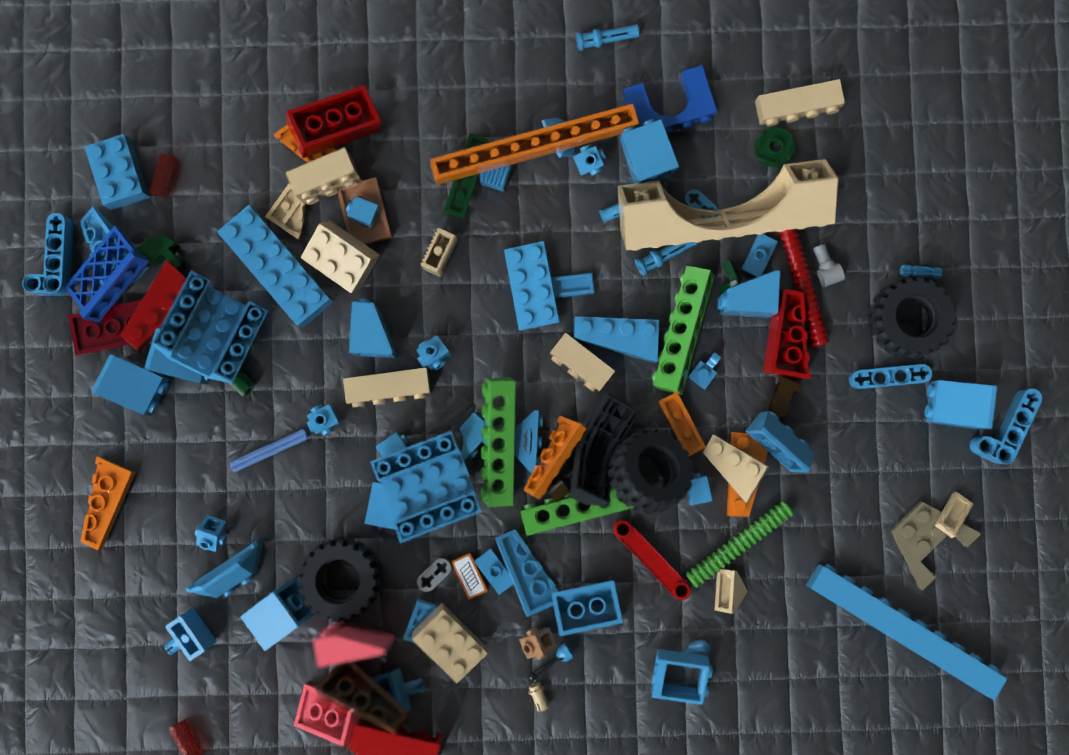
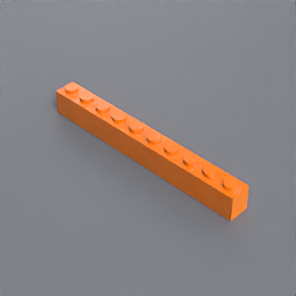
M630 104L430 159V166L435 183L439 185L621 135L629 127L635 126L637 128L639 122L634 106Z

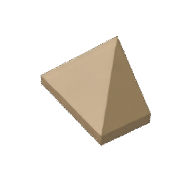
M720 568V571L717 572L715 611L734 614L748 591L737 571Z

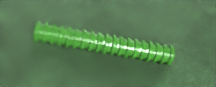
M780 501L779 506L775 505V509H770L769 513L764 514V517H759V521L755 520L753 525L750 524L748 526V529H743V533L739 532V536H734L732 541H727V545L723 544V548H718L717 552H713L711 557L707 556V560H702V563L697 564L695 569L691 568V572L687 571L686 576L693 586L698 588V584L705 583L704 580H709L710 575L714 576V572H719L721 567L725 568L726 563L730 564V560H735L737 555L741 556L742 551L746 552V548L750 549L752 544H757V540H762V536L766 537L768 532H773V528H778V524L782 525V521H787L789 516H794L787 503Z

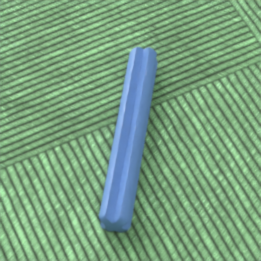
M301 429L231 461L230 466L234 472H237L309 438L308 433L305 429Z

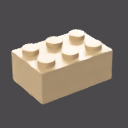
M345 148L286 172L295 196L303 204L308 205L317 203L319 198L323 196L330 197L336 195L338 190L346 187V189L355 187L358 184L357 182L361 181L354 161Z
M331 220L319 223L300 258L350 293L361 289L380 255Z
M443 603L412 631V640L456 683L488 654L486 645Z

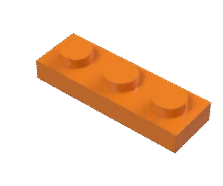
M673 393L658 401L676 438L683 444L681 447L688 451V457L706 448L679 394Z

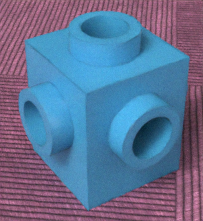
M591 144L580 148L581 153L573 156L581 176L588 172L592 176L602 171L601 166L605 165L604 160H606L603 149H598L597 146L592 147ZM589 156L594 158L593 163L588 162Z
M437 335L431 340L423 341L417 349L419 355L417 360L423 368L427 366L430 371L440 369L445 365V361L451 357L448 349Z
M322 404L311 409L312 413L307 415L309 419L306 421L310 431L315 432V434L322 433L323 436L335 431L334 427L342 424L332 404L324 407Z
M206 515L202 523L196 528V545L205 550L216 552L219 546H223L227 540V522Z

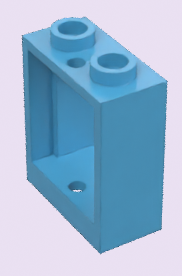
M657 649L651 683L652 698L703 705L704 697H708L709 693L707 680L712 677L713 666L709 664L708 656ZM673 664L700 668L697 688L664 684L666 665Z

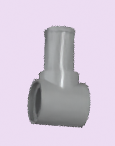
M822 244L815 247L813 250L820 264L817 275L821 285L826 287L843 281L845 279L844 271L839 263L831 260L826 245Z

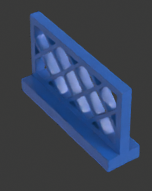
M114 226L65 286L80 307L81 312L79 314L82 318L100 322L148 264L149 260L146 256L139 254L119 227ZM118 236V246H113V239ZM124 249H128L130 252L123 259ZM112 250H117V260L112 261ZM106 251L105 261L100 262L101 254ZM116 264V269L111 274V265ZM105 265L104 276H99L100 266ZM93 266V277H88V270ZM99 280H104L103 285L98 290ZM81 281L80 292H77L74 287ZM88 281H92L91 291H87ZM86 295H91L90 301L86 304Z

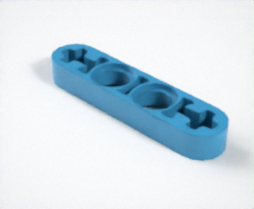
M926 364L858 370L850 374L849 383L855 389L925 383L931 379L932 370ZM920 368L921 371L926 373L925 376H922V379L921 376L911 377V373L919 372ZM898 370H902L906 374V378L902 382L896 379L895 375ZM877 372H882L885 375V381L881 384L875 380ZM859 374L860 377H869L870 381H863L859 385V382H855V378Z

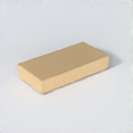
M958 492L952 493L935 526L951 538L955 537L973 503Z

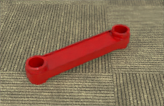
M624 519L616 521L613 525V532L676 599L685 600L688 598L691 592L688 583L630 522ZM621 523H625L628 526V531L625 534L617 532V527ZM679 585H685L686 591L682 595L676 594V588Z

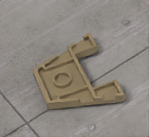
M919 502L890 531L908 564L907 567L913 575L918 589L923 591L936 577L921 561L948 535L935 526L942 512L924 502ZM962 524L955 537L964 547H968L981 534Z

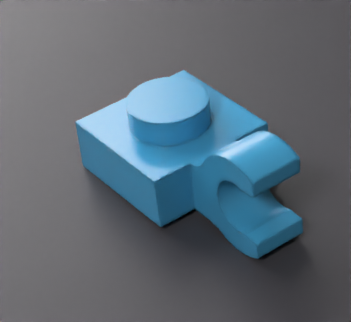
M714 352L706 363L700 360L688 378L705 390L717 374L713 368L721 359V356Z

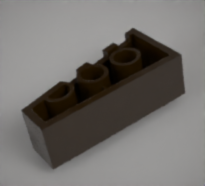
M352 661L338 663L314 688L318 695L394 735L410 719L409 712Z

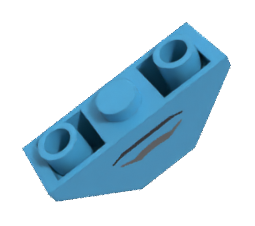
M534 410L514 428V455L530 473H532L535 466L540 465L541 458L536 457L537 448L541 449L542 436L537 435L538 428H542L543 415H539L537 410Z

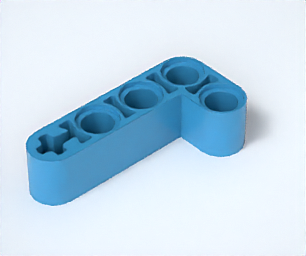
M52 213L48 216L46 221L44 273L28 274L24 277L22 286L27 292L48 296H63L68 293L65 286L71 280L74 227L70 218L60 213ZM61 240L62 244L57 249V242ZM60 260V267L56 269L55 265ZM38 280V287L34 289V283ZM59 281V287L55 290L54 285Z
M1037 389L1018 391L995 439L989 436L974 437L970 441L971 451L996 464L1012 463L1042 402L1041 393ZM1019 412L1022 415L1021 422L1017 420V414ZM1010 431L1013 433L1014 436L1012 441H1010L1008 438V433ZM982 441L986 443L985 450H982L980 448V443ZM1001 450L1005 453L1003 460L999 456Z

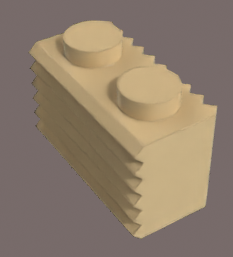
M438 228L435 233L436 236H433L434 240H431L432 243L429 244L430 247L426 252L427 255H424L425 259H422L421 266L424 270L441 277L458 239L455 235Z

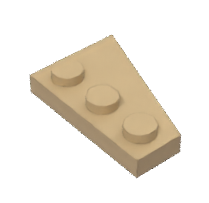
M712 435L703 451L704 455L740 497L748 503L769 466L716 435Z

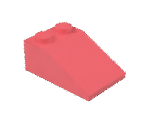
M304 684L294 726L338 745L349 746L355 724L358 720H364V718L318 695L314 689L316 686Z

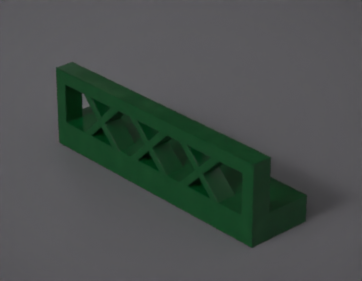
M469 133L464 150L487 144L489 140ZM478 174L453 181L442 215L464 218Z

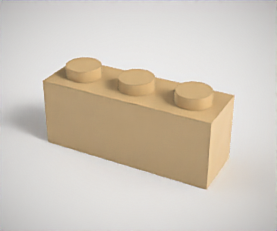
M567 333L562 336L550 352V355L553 356L551 360L560 367L562 364L569 369L567 372L575 379H578V377L585 381L584 386L592 392L595 389L599 392L615 372Z

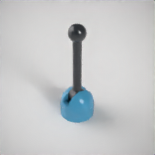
M562 644L557 649L556 657L536 672L529 673L528 678L534 681L537 675L558 660L567 662L574 658L575 655L568 644Z

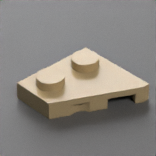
M289 183L265 217L300 240L306 204H303L295 196Z

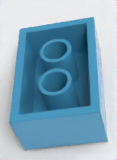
M121 134L85 146L103 206L114 210L151 198L132 139L125 134Z

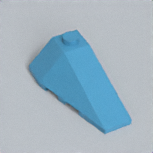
M93 206L80 220L85 241L89 243L93 253L114 226ZM118 236L113 239V246H118ZM124 249L123 259L130 252L128 249ZM112 250V261L117 260V250ZM106 251L101 254L100 262L105 261ZM116 264L111 265V274L116 269ZM105 265L100 266L99 276H104ZM146 265L143 268V270L138 274V276L134 279L132 283H135L140 279V277L149 268L148 265ZM99 280V283L102 286L104 280Z

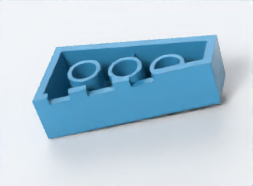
M575 316L574 340L648 362H658L659 320Z

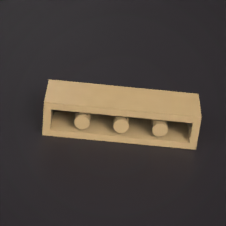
M838 79L759 95L755 104L760 125L774 126L779 124V121L787 120V122H794L803 116L814 118L823 112H827V114L836 113L845 104L841 82Z
M428 368L343 379L346 404H352V408L365 406V402L373 401V405L384 404L386 399L400 402L406 401L408 396H414V399L427 398L426 394H431Z

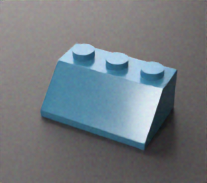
M760 412L745 432L790 472L808 473L814 456V452L809 449L810 445L803 439H798L794 435L793 429L780 423L779 417L773 412Z
M614 580L551 593L560 636L623 623Z

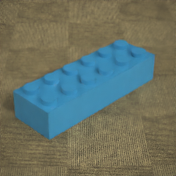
M250 205L245 207L217 231L298 327L303 329L333 303V300Z

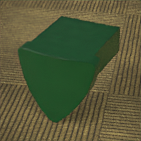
M733 260L722 263L730 283L719 288L721 294L727 289L743 283Z

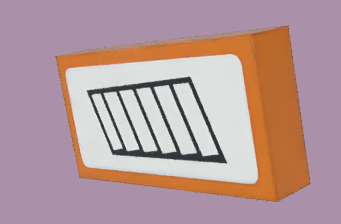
M471 552L451 561L468 600L488 591Z

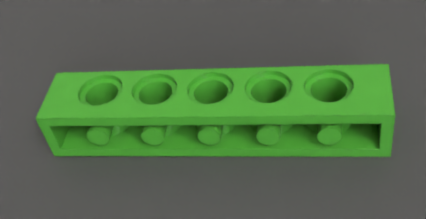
M686 266L685 272L681 274V288L675 296L676 306L669 318L671 324L669 331H666L664 335L665 345L663 351L661 350L659 353L658 370L653 375L654 386L660 390L683 394L715 278L711 270ZM692 287H698L695 293L689 294ZM692 306L691 312L684 314L685 308ZM687 326L686 331L679 334L680 327ZM681 345V350L677 354H673L674 348ZM675 365V371L668 374V368Z
M510 377L485 378V384L482 385V395L485 397V405H482V417L485 418V426H482L481 429L482 438L484 439V447L481 448V457L484 459V467L481 468V479L484 480V488H481L480 493L481 500L488 507L513 506L515 380ZM497 396H501V403L494 405V399ZM497 417H501V423L494 426V420ZM501 438V443L494 447V440ZM496 459H501V463L497 467H493V462ZM500 479V484L497 487H492L493 482Z
M611 486L610 502L606 505H590L587 510L583 511L578 508L579 501L573 499L572 493L564 495L565 498L560 499L558 503L553 498H548L544 500L545 504L536 506V502L523 505L524 509L520 510L526 535L528 536L634 507L628 508L624 504L625 501L616 496L617 491L615 488L612 489ZM562 504L568 505L570 509L569 513L565 516H561L557 512L558 507ZM540 510H547L549 512V518L546 521L538 519L537 514Z

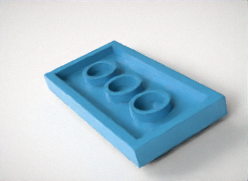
M541 241L504 250L519 331L561 323L546 243Z

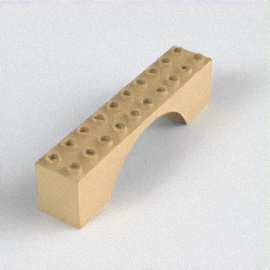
M826 159L784 164L776 179L755 198L741 205L718 211L698 209L679 202L663 188L660 181L618 186L620 230L626 250L637 251L641 248H659L665 245H680L688 242L699 243L703 240H721L727 237H743L750 234L761 235L766 232H783L789 229H805L806 227H823L828 224H835L838 178ZM701 215H705V217L711 216V218H704V219H703V218H701L700 216H701Z

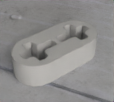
M443 557L434 561L419 576L417 580L418 588L424 592L433 590L450 573L452 569L451 562ZM445 562L447 564V572L441 571L436 574L435 571L439 567L437 563L443 564ZM433 575L434 578L430 582L432 586L426 585L424 587L422 585L424 582L422 578L425 577L427 579Z

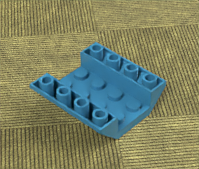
M191 270L152 344L168 359L208 379L233 383L268 310L251 301L244 305L209 287L208 285L211 280Z
M452 431L371 461L378 482L381 481L395 522L393 523L400 542L482 512L474 485Z

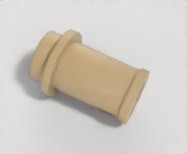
M540 682L530 685L528 691L529 695H532L537 712H542L550 707L543 691L544 686Z

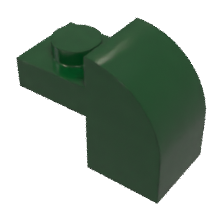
M150 237L136 248L141 255L147 257L149 260L148 264L153 267H157L167 259L179 272H183L187 268L184 263L185 258L179 251H176L181 246L167 237Z

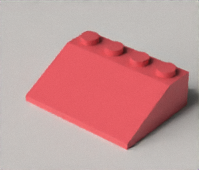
M344 620L340 622H332V625H328V628L323 629L324 632L319 633V636L313 641L318 667L385 654L395 641L396 635L353 622L344 623Z

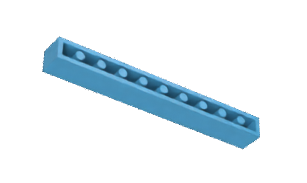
M820 564L817 565L806 584L807 587L995 701L1007 680L1006 677L1001 675L1002 670L992 664H989V666L982 663L984 659L974 653H971V655L964 652L965 648L954 641L952 644L945 641L947 637L936 630L934 633L927 630L929 626L918 619L916 622L909 619L910 614L900 608L897 611L891 608L892 603L882 597L879 600L872 596L874 592L864 586L861 589L854 585L855 580L846 575L843 578L837 575L838 570L828 564L825 567Z

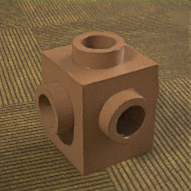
M533 627L525 631L526 635L519 639L527 659L536 657V660L542 659L548 655V652L557 647L549 627L542 629Z

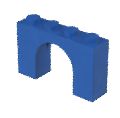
M703 66L682 71L680 80L686 95L687 107L682 113L673 117L659 115L652 109L643 83L623 89L622 98L625 106L630 104L634 106L639 122L637 128L643 126L644 122L655 119V121L662 120L666 134L669 135L678 128L686 130L698 122H701V124L711 122L717 110Z

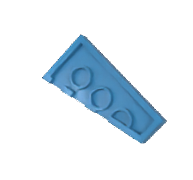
M512 530L495 537L526 617L553 606L551 593L559 591L551 578L544 572L541 564L531 554L530 549L517 531Z

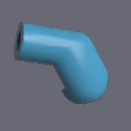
M705 640L693 641L687 645L684 653L707 654L711 646Z

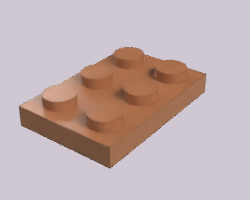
M376 177L359 181L355 187L349 189L345 187L338 190L337 194L349 234L365 245L392 238ZM355 196L379 205L381 211L374 228L353 221L347 216V205L350 200L353 201Z

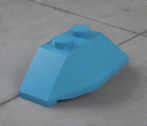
M262 539L255 541L185 588L186 591L215 598L222 595L226 598L236 591L235 586L240 583L244 586L254 579L252 575L258 572L264 542Z

